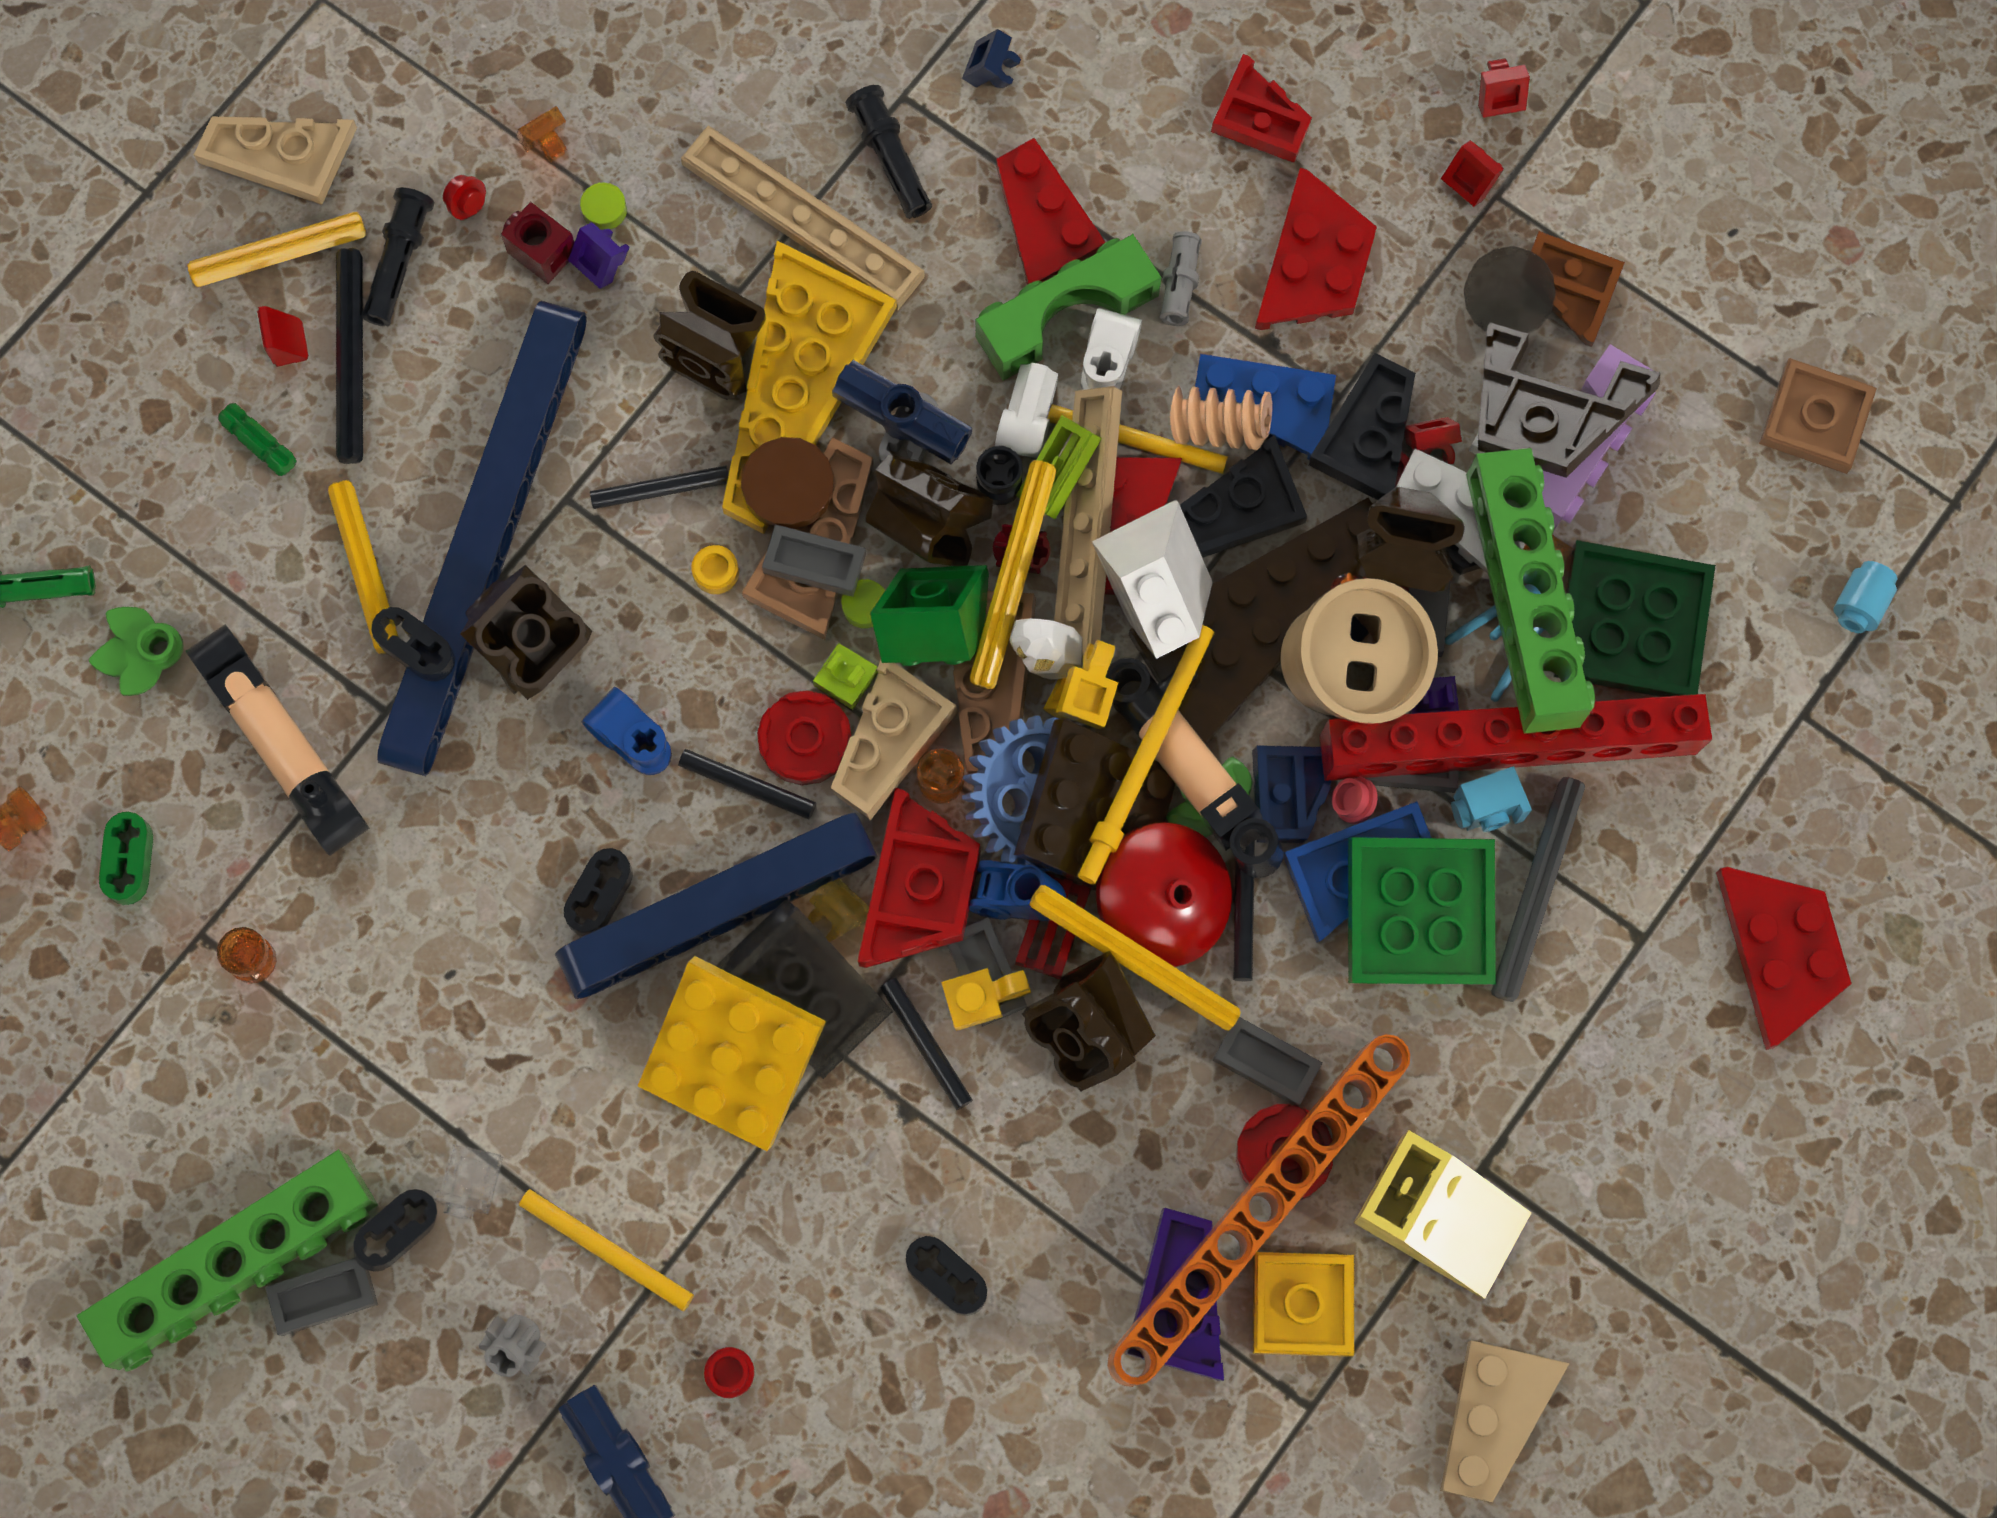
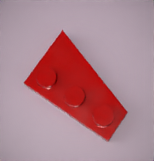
M1035 138L996 159V168L1007 211L1015 233L1019 257L1022 260L1027 285L1038 280L1042 283L1056 276L1065 264L1076 259L1081 260V262L1095 255L1097 250L1106 243Z
M1116 458L1110 532L1168 503L1182 458ZM1106 575L1104 595H1115Z

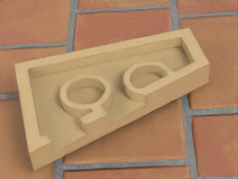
M212 116L197 146L194 157L199 164L322 205L357 130V126L354 120L337 119V123H315L313 119L296 118V122H268L266 118Z
M881 660L877 668L878 675L872 691L867 693L862 706L863 714L854 736L850 737L831 786L835 796L869 820L874 817L895 791V788L900 785L958 713V709L953 702L896 663H882Z
M1472 1340L1469 1341L1440 1491L1492 1503L1570 1363Z

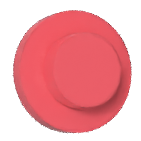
M1363 777L1342 780L1337 784L1332 794L1334 810L1343 821L1350 824H1359L1366 821L1373 814L1378 800L1375 785Z

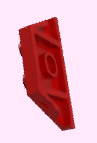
M1300 167L1256 321L1255 329L1258 330L1270 329V325L1296 320L1297 324L1313 322L1323 316L1336 318L1353 315L1377 226L1305 168Z
M895 788L858 956L859 967L868 968L963 941L969 904L972 899L981 855V846L964 832L956 831L950 827L947 820L933 810L929 812L910 798L909 793L899 788Z
M1730 867L1720 868L1716 875L1766 1050L1773 1049L1852 984L1826 893L1822 890Z

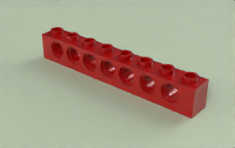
M1706 694L1595 701L1594 708L1580 728L1526 734L1523 732L1518 707L1404 714L1391 721L1373 724L1343 719H1329L1319 735L1325 781L1344 780L1346 778L1354 779L1358 777L1373 778L1445 773L1458 770L1502 769L1513 766L1517 768L1697 755L1713 740Z

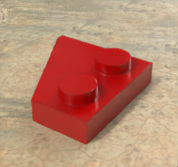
M1243 54L1214 118L1211 132L1295 163L1310 128L1312 117L1298 103L1290 101L1286 96V92L1274 80L1269 83L1254 69L1255 61L1250 56Z

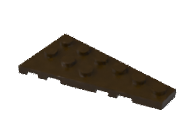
M1369 497L1212 584L1202 625L1212 629L1214 635L1198 666V678L1190 683L1178 709L1206 746L1220 728L1236 714L1240 706L1256 688L1261 686L1280 665L1282 643L1286 632L1295 619L1308 610L1321 596L1340 585L1347 573H1351L1355 580L1360 576L1356 572L1358 562L1355 560L1358 547L1357 535L1370 529L1367 523L1369 508L1373 503ZM1340 575H1345L1343 578H1338ZM1133 628L1129 630V637L1158 683L1176 670L1188 643L1156 659Z

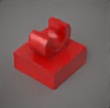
M1506 58L1488 61L1489 71L1481 72L1478 107L1482 117L1525 111L1530 80L1526 66L1509 67Z
M1470 140L1461 146L1441 177V180L1475 207L1487 196L1504 168Z
M1449 417L1406 425L1405 441L1408 446L1428 455L1435 449H1441L1443 461L1448 464H1454L1455 451L1450 444L1462 442L1459 423Z

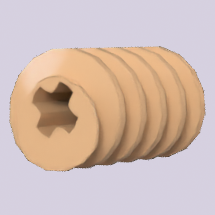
M1178 386L1173 395L1170 411V425L1173 438L1177 444L1182 445L1187 444L1191 439L1194 445L1204 446L1209 440L1214 447H1222L1227 441L1229 446L1234 449H1239L1245 442L1248 449L1258 450L1270 432L1272 398L1270 392H1264L1260 404H1255L1253 392L1246 390L1242 403H1237L1235 390L1228 389L1224 401L1219 402L1217 389L1210 388L1204 401L1201 400L1199 388L1192 386L1188 399H1183L1182 390Z

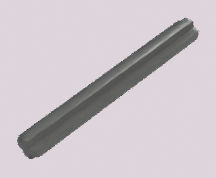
M1563 777L1557 785L1496 974V985H1493L1491 990L1493 996L1504 1001L1514 1002L1518 998L1585 790V784L1577 779Z

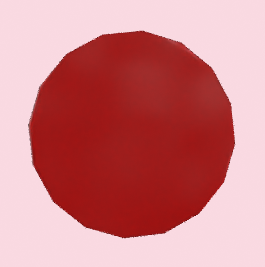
M809 690L788 693L779 698V701L774 703L771 708L769 707L762 715L757 732L760 755L769 770L786 782L802 786L821 783L837 773L851 737L849 719L840 706L835 704V701L825 694Z
M1275 1104L1259 1110L1245 1123L1237 1140L1236 1162L1242 1179L1248 1185L1308 1114L1309 1110L1298 1106H1291V1104ZM1314 1122L1312 1126L1314 1140L1322 1146H1330L1332 1138L1328 1127L1323 1122ZM1283 1159L1280 1169L1282 1176L1286 1181L1298 1184L1302 1178L1300 1165L1292 1159ZM1333 1160L1300 1200L1310 1197L1326 1182L1333 1166Z

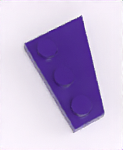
M1168 1208L1161 1210L1134 1322L1213 1228L1211 1220ZM1194 1271L1190 1272L1186 1278V1289L1191 1296L1203 1299L1208 1293V1281L1203 1274ZM1217 1301L1164 1366L1217 1381H1224L1219 1335H1221L1220 1317L1217 1313ZM1159 1310L1155 1314L1153 1325L1156 1332L1162 1337L1171 1338L1177 1330L1176 1318L1167 1310ZM1128 1348L1125 1355L1144 1360L1143 1355L1136 1349Z

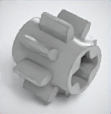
M517 1314L510 1317L507 1322L499 1316L495 1317L485 1331V1337L479 1344V1348L486 1351L484 1358L487 1366L494 1373L510 1378L517 1374L519 1369L525 1375H530L539 1362L540 1355L546 1348V1343L539 1341L540 1330L535 1322Z

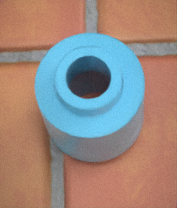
M1865 561L1860 568L1854 569L1833 608L1835 615L1839 618V624L1854 633L1876 630L1897 592L1895 583L1898 578L1895 572L1889 567L1874 561Z

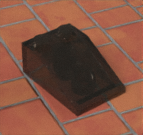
M784 900L716 965V967L826 1021L808 1062L823 1079L894 1012L800 909L788 900Z

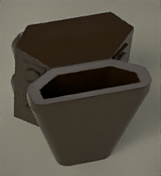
M689 271L684 275L679 285L680 295L686 312H659L660 326L653 335L654 340L662 347L658 356L672 371L725 400L734 399L737 395L747 392L744 379L745 373L741 361L766 321L765 311L758 304L696 271Z
M889 454L875 469L878 491L867 512L866 523L929 563L947 566H967L972 552V544L966 529L992 518L993 500L986 494L953 479L952 476L920 460Z
M1403 487L1394 488L1369 508L1367 523L1370 529L1357 535L1358 547L1355 560L1358 563L1356 572L1366 578L1384 580L1399 586L1431 592L1447 590L1449 581L1454 577L1450 554L1446 547L1459 543L1462 540L1465 530L1463 521L1430 492Z
M526 565L507 580H496L465 612L468 622L460 632V635L499 672L508 689L514 695L519 691L527 700L540 693L588 643L592 634V630L584 623L582 618L574 613L549 588L547 583L541 580Z
M1110 951L1067 972L1056 985L1053 994L1031 1004L1022 1013L1029 1036L1035 1043L1047 1048L1054 1056V1066L1059 1076L1071 1086L1077 1087L1080 1092L1117 1076L1136 1061L1135 1055L1156 1036L1118 961Z

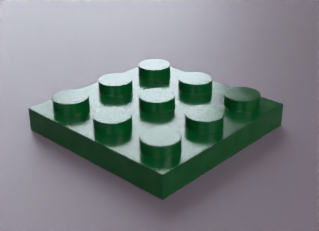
M1576 540L1572 550L1566 593L1571 594L1574 602L1572 624L1575 637H1580L1584 645L1585 659L1582 667L1585 680L1590 681L1594 685L1659 697L1698 694L1716 565Z

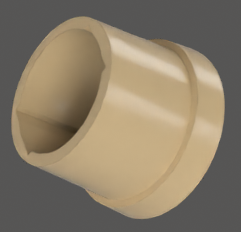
M1370 578L1342 583L1321 596L1291 624L1286 632L1281 648L1282 673L1288 688L1297 700L1309 709L1321 714L1332 715L1347 721L1371 724L1391 721L1413 709L1430 688L1438 661L1436 634L1432 622L1421 604L1403 588L1384 580ZM1352 616L1360 617V623L1369 631L1375 642L1374 644L1355 642L1351 639ZM1349 662L1368 663L1374 667V681L1368 691L1352 690L1347 687L1346 675Z

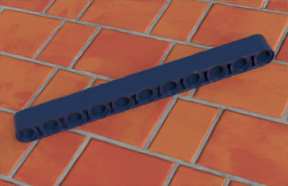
M539 301L535 307L422 622L449 643L455 655V666L451 674L439 681L424 680L406 667L380 740L377 760L380 764L425 777L429 774L434 764L474 650L460 635V632L468 622L465 612L493 582L499 579L583 341L587 322L585 312L545 301ZM420 645L417 651L426 662L424 667L430 662L436 665L441 663L442 658L438 653L440 649L431 653Z

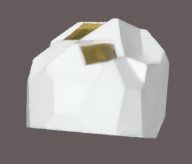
M1030 618L1014 622L1009 641L1029 672L1051 680L1063 679L1067 677L1070 668L1074 666L1079 668L1081 666L1082 637L1074 627L1044 619Z

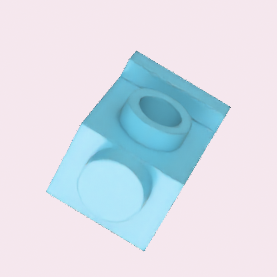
M1514 766L1461 784L1453 796L1455 801L1451 802L1452 813L1460 829L1466 828L1467 831L1482 827L1483 832L1496 830L1510 823L1509 816H1512L1514 824L1524 822L1532 811Z

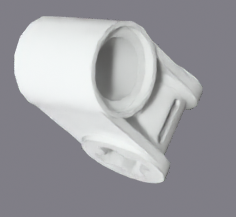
M1102 308L1097 309L1083 361L1082 390L1110 386L1121 389L1129 360L1132 359L1137 345L1142 319ZM1100 371H1106L1105 376H1100Z

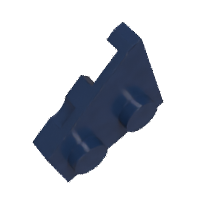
M1257 745L1252 750L1255 804L1259 808L1263 820H1266L1274 827L1280 843H1304L1309 838L1317 820L1316 815L1320 806L1324 804L1331 789L1330 784L1332 780L1325 781L1321 747ZM1256 840L1257 843H1268L1263 840Z

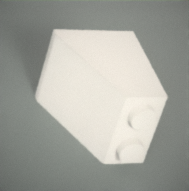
M1177 500L1092 541L1127 621L1156 659L1200 637L1213 581Z

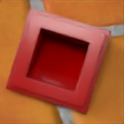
M267 306L258 307L257 313L263 346L272 363L278 367L307 360L309 354L303 323L300 318Z

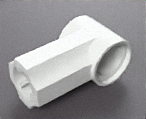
M1032 362L1027 365H1020L1009 408L1003 410L995 446H1005L1011 448L1018 455L1037 459L1047 438L1050 419L1047 418L1058 384V373L1049 369L1048 366Z

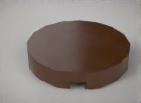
M780 437L763 443L750 454L742 469L741 489L747 508L760 522L769 526L770 524L773 526L776 524L791 529H798L812 524L826 512L831 503L830 499L833 496L835 480L828 458L816 445L801 438Z

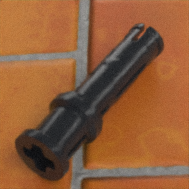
M880 85L863 87L848 97L845 102L849 112L855 113L863 130L861 138L864 144L873 148L877 154L884 172L901 203L900 205L906 218L911 219L912 217L922 216L932 208V203L919 181L920 179L898 136L900 124L895 117H891L883 101L884 91Z
M396 188L393 195L396 201L390 222L385 223L382 230L383 238L386 241L370 288L368 300L361 315L365 321L374 325L390 326L410 256L413 250L422 244L424 237L420 232L426 213L432 211L435 202L430 196L411 188Z

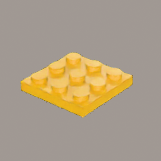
M694 956L685 968L638 1087L768 1151L774 1144L826 1021Z

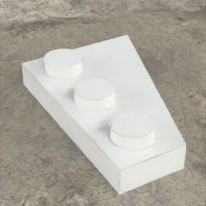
M1414 449L1396 487L1430 492L1463 521L1465 526L1462 540L1455 544L1459 548L1458 553L1470 564L1474 561L1488 574L1466 477L1467 472ZM1505 499L1509 505L1521 508L1514 500ZM1514 541L1519 548H1524L1525 543Z

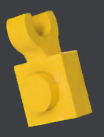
M1096 640L1095 645L1088 644L1083 658V669L1074 666L1068 671L1055 714L1096 729L1105 728L1119 683L1106 678L1115 651L1114 645L1100 640Z
M986 968L941 982L956 1031L1001 1018L1003 1015L999 1003L1031 994L1024 970L992 981L990 971Z

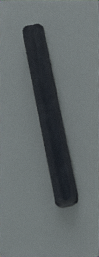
M341 248L336 253V457L343 464H357L363 460V318L361 317L363 312V257L356 248Z

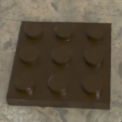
M1065 718L1054 720L1014 855L1096 890L1097 881L1094 885L1081 880L1078 874L1092 846L1089 839L1097 823L1104 821L1137 751ZM1156 760L1153 761L1121 829L1124 835L1144 825L1165 823L1176 784Z

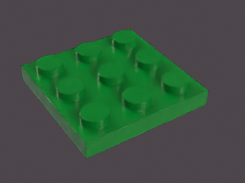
M1348 838V983L1496 985L1495 839Z

